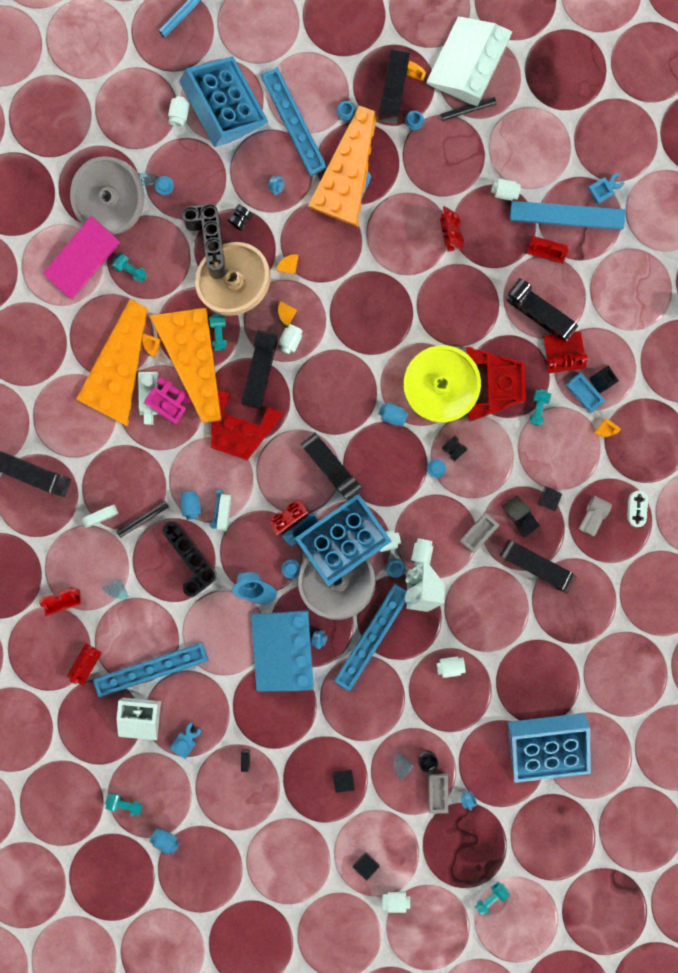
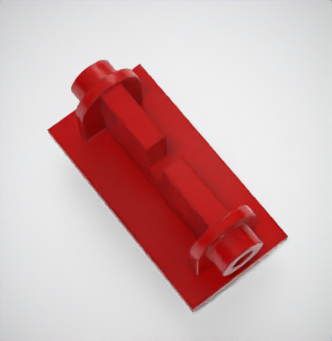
M532 235L527 254L564 264L565 256H567L569 249L568 245Z
M70 587L58 592V597L55 593L42 597V600H39L41 608L44 607V616L46 617L80 605V589L77 590L76 587Z
M85 643L66 676L70 679L69 681L83 686L102 652Z

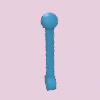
M221 489L216 491L217 500L213 522L210 523L212 529L217 528L220 497L223 494Z

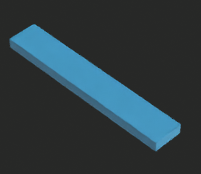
M278 67L262 74L261 78L309 176L312 177L325 171L327 166Z
M512 201L510 221L623 230L626 209Z
M394 583L333 682L349 692L351 691L406 603V590Z
M202 642L94 678L93 682L99 698L207 662L209 659Z

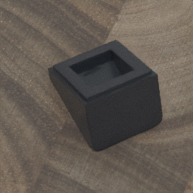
M609 365L589 378L598 393H602L619 381Z
M545 486L538 505L556 511L562 493Z

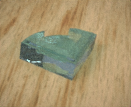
M137 173L143 186L153 185L157 180V176L154 174Z
M122 580L103 587V590L113 598L124 599L129 597Z
M400 753L397 754L394 764L398 778L402 781L414 767Z

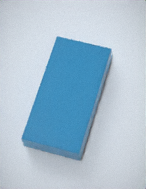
M581 372L565 385L589 413H592L605 402V399Z

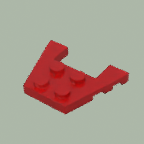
M466 347V354L471 357L476 365L486 364L488 403L475 404L468 412L469 422L526 401L524 362L503 356L500 357L472 347Z
M218 390L222 420L212 422L211 448L248 461L277 422L283 417L284 413L267 407L261 425L248 422L224 413L230 394Z

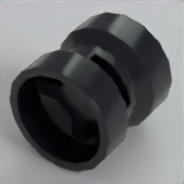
M238 204L235 207L234 214L230 215L227 221L238 230L243 231L246 227L245 223L251 220L253 214L247 208Z
M455 435L441 448L444 452L450 454V458L454 462L468 450L465 445L459 443V439Z
M430 750L422 751L419 754L418 763L420 769L425 773L434 772L438 767L436 755Z

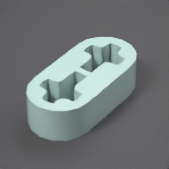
M634 491L628 499L627 521L633 527H641L647 520L648 496L643 491ZM639 494V497L643 498V501L639 502V506L637 508V501H634V497H637ZM638 510V517H641V521H638L636 524L632 517L636 516Z
M221 494L217 530L227 531L231 495Z
M111 505L81 520L85 528H88L119 513L116 506Z

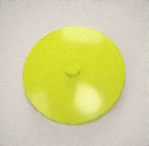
M440 345L423 350L412 359L405 372L404 392L409 405L418 415L432 422L446 423L460 419L473 408L480 394L481 378L475 362L465 352L452 346Z

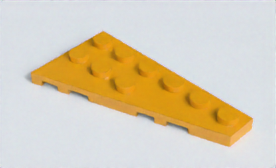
M358 106L308 205L310 209L358 227V216L362 207L361 198L365 189L369 165L368 157L371 154V139L374 136L377 118L375 111Z
M132 299L126 305L76 398L80 402L128 426L129 422L128 418L135 388L139 354L142 347V335L145 330L148 312L147 307Z
M207 308L150 316L202 423L222 420Z

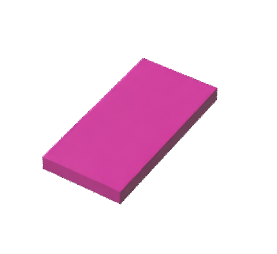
M91 216L43 274L66 296L73 300L121 242L98 220Z

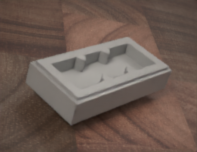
M485 512L460 539V542L472 553H475L499 527V524Z
M428 773L429 813H448V773Z

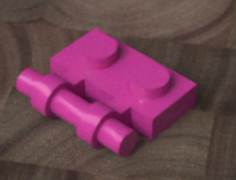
M160 377L156 383L162 386L161 390L153 387L143 404L173 425H176L186 410L185 407L180 405L183 401L188 405L191 399L186 395L187 392L179 390L172 385L173 382L170 380L166 381ZM169 391L176 396V399L173 400L166 393Z

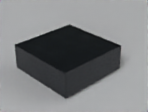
M242 749L241 772H248L250 769V749Z
M352 770L333 772L335 793L355 790Z
M367 852L353 864V868L366 881L380 867V864Z

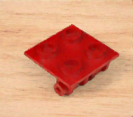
M443 206L444 213L441 214L440 223L441 228H443L442 232H447L443 234L445 249H447V252L455 251V247L463 250L464 238L459 231V225H461L460 217L454 211Z
M581 331L574 332L567 342L560 340L554 335L543 336L549 374L587 368L588 356L584 354Z
M299 499L297 502L290 503L282 513L275 514L269 523L276 535L283 534L290 529L289 526L292 528L293 523L297 524V520L300 522L309 512Z

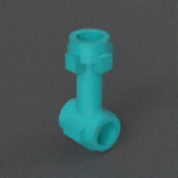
M122 253L114 257L111 266L116 271L121 272L124 269L133 275V280L136 282H143L147 276L145 269L142 267L137 269L127 263L129 259Z
M213 314V316H209L210 328H214L215 341H212V347H214L215 351L226 350L227 341L223 340L222 327H225V316Z
M540 389L535 391L533 401H536L537 404L534 415L529 417L530 424L541 426L544 423L545 418L541 417L544 404H549L551 399V393H548L547 390Z
M110 793L107 796L105 809L116 812L118 808L131 811V816H140L143 804H140L139 801L135 800L134 803L120 800L121 795Z
M494 883L491 887L493 893L484 901L479 899L476 902L475 908L482 916L490 912L488 908L499 899L501 902H504L509 898V890L503 883Z

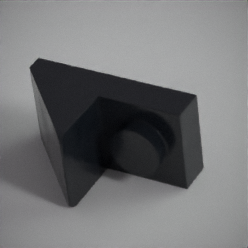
M518 495L501 506L523 537H526L540 527L531 514V509Z

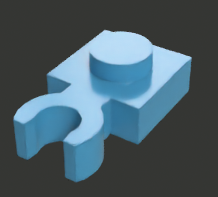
M619 173L614 174L609 181L604 177L588 187V191L597 205L615 194L613 189L618 190L624 185V182L616 184L614 181L619 176Z
M192 722L186 728L187 733L185 734L181 731L169 748L184 759L187 758L197 743L193 738L199 736L202 731L199 728L197 732H192Z

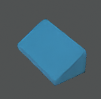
M310 513L282 534V537L290 546H293L297 543L294 538L319 522V520L313 513Z

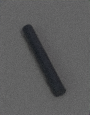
M495 97L480 101L478 106L470 104L441 113L442 121L496 105Z
M162 502L118 530V536L122 538L169 508L167 502Z

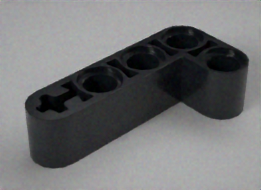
M391 48L378 121L397 124L410 55L408 51Z
M213 204L186 207L182 211V218L186 229L189 231L203 230L206 264L210 276L214 279L223 278L226 274V265L217 207Z
M519 278L507 293L506 301L551 334L567 342L577 329V323L532 292V286L524 279Z
M257 330L254 341L255 349L242 398V405L257 409L262 407L277 347V334Z
M316 432L301 443L304 450L347 501L363 489Z
M0 451L1 473L51 494L62 497L66 496L72 479Z
M174 521L166 523L163 527L165 537L194 573L183 584V592L189 597L196 596L216 581L217 572L181 524ZM170 526L177 527L175 532L177 533V535L183 534V537H180L175 541L174 539H176L177 536L174 533H169V531L171 530ZM182 540H186L189 543V548L186 551L180 548ZM194 555L199 556L201 559V563L198 566L193 565L191 562ZM206 570L212 573L211 581H206L203 578V573ZM190 582H193L197 585V591L195 593H191L188 590V584Z
M508 539L499 555L501 558L546 581L568 594L577 578L572 572Z

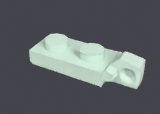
M138 372L140 415H144V424L153 425V415H158L143 404L153 387L159 389V384L156 383L159 379L158 372Z

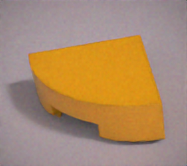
M409 61L406 75L424 81L426 76L425 70L416 63Z
M293 254L283 258L277 266V272L295 275L299 256Z
M280 301L278 314L282 323L288 327L297 310Z
M143 333L142 343L144 349L149 355L156 358L162 340Z
M604 418L593 434L600 437H610L617 434L621 428L609 419Z

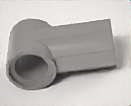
M594 495L587 506V513L579 530L594 537L602 520L609 514L612 504Z

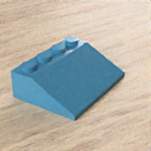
M233 56L185 69L179 83L214 148L231 143L268 123L264 112Z
M359 494L294 538L327 586L392 542Z
M309 610L251 614L256 691L313 690L314 679Z
M585 713L508 722V738L514 783L591 774L590 726Z

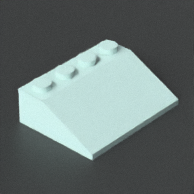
M458 16L426 84L468 104L478 106L506 49L512 31L495 23Z

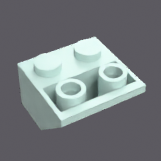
M423 562L408 571L406 575V609L429 612L444 604L445 584L428 562Z
M121 698L118 701L117 711L118 737L157 740L161 701Z

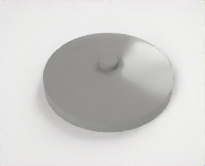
M102 156L87 161L78 169L71 184L70 199L73 211L82 225L93 216L113 235H117L129 230L138 221L143 211L145 194L139 175L128 163L118 158Z
M306 558L298 578L299 592L304 603L315 614L330 620L347 619L362 611L370 602L376 584L374 568L369 559H366L337 581L327 586L312 563Z

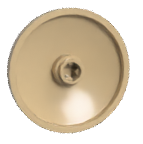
M231 242L223 244L226 274L223 278L214 279L210 276L206 264V256L201 261L195 277L197 294L205 306L217 314L227 316L245 313L258 305L266 295L271 280L268 262L257 248L247 243Z

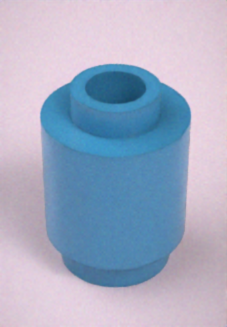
M387 402L386 405L382 404L379 415H381L380 420L402 427L408 412H405V409Z
M197 492L181 493L182 517H186L187 520L197 519L198 515L201 514L200 500Z
M159 828L155 830L149 841L153 844V847L166 855L174 854L180 844L177 842L178 837Z

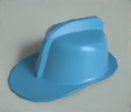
M240 572L237 583L232 588V593L236 597L257 604L270 603L277 596L276 589L263 582L260 575L255 572Z

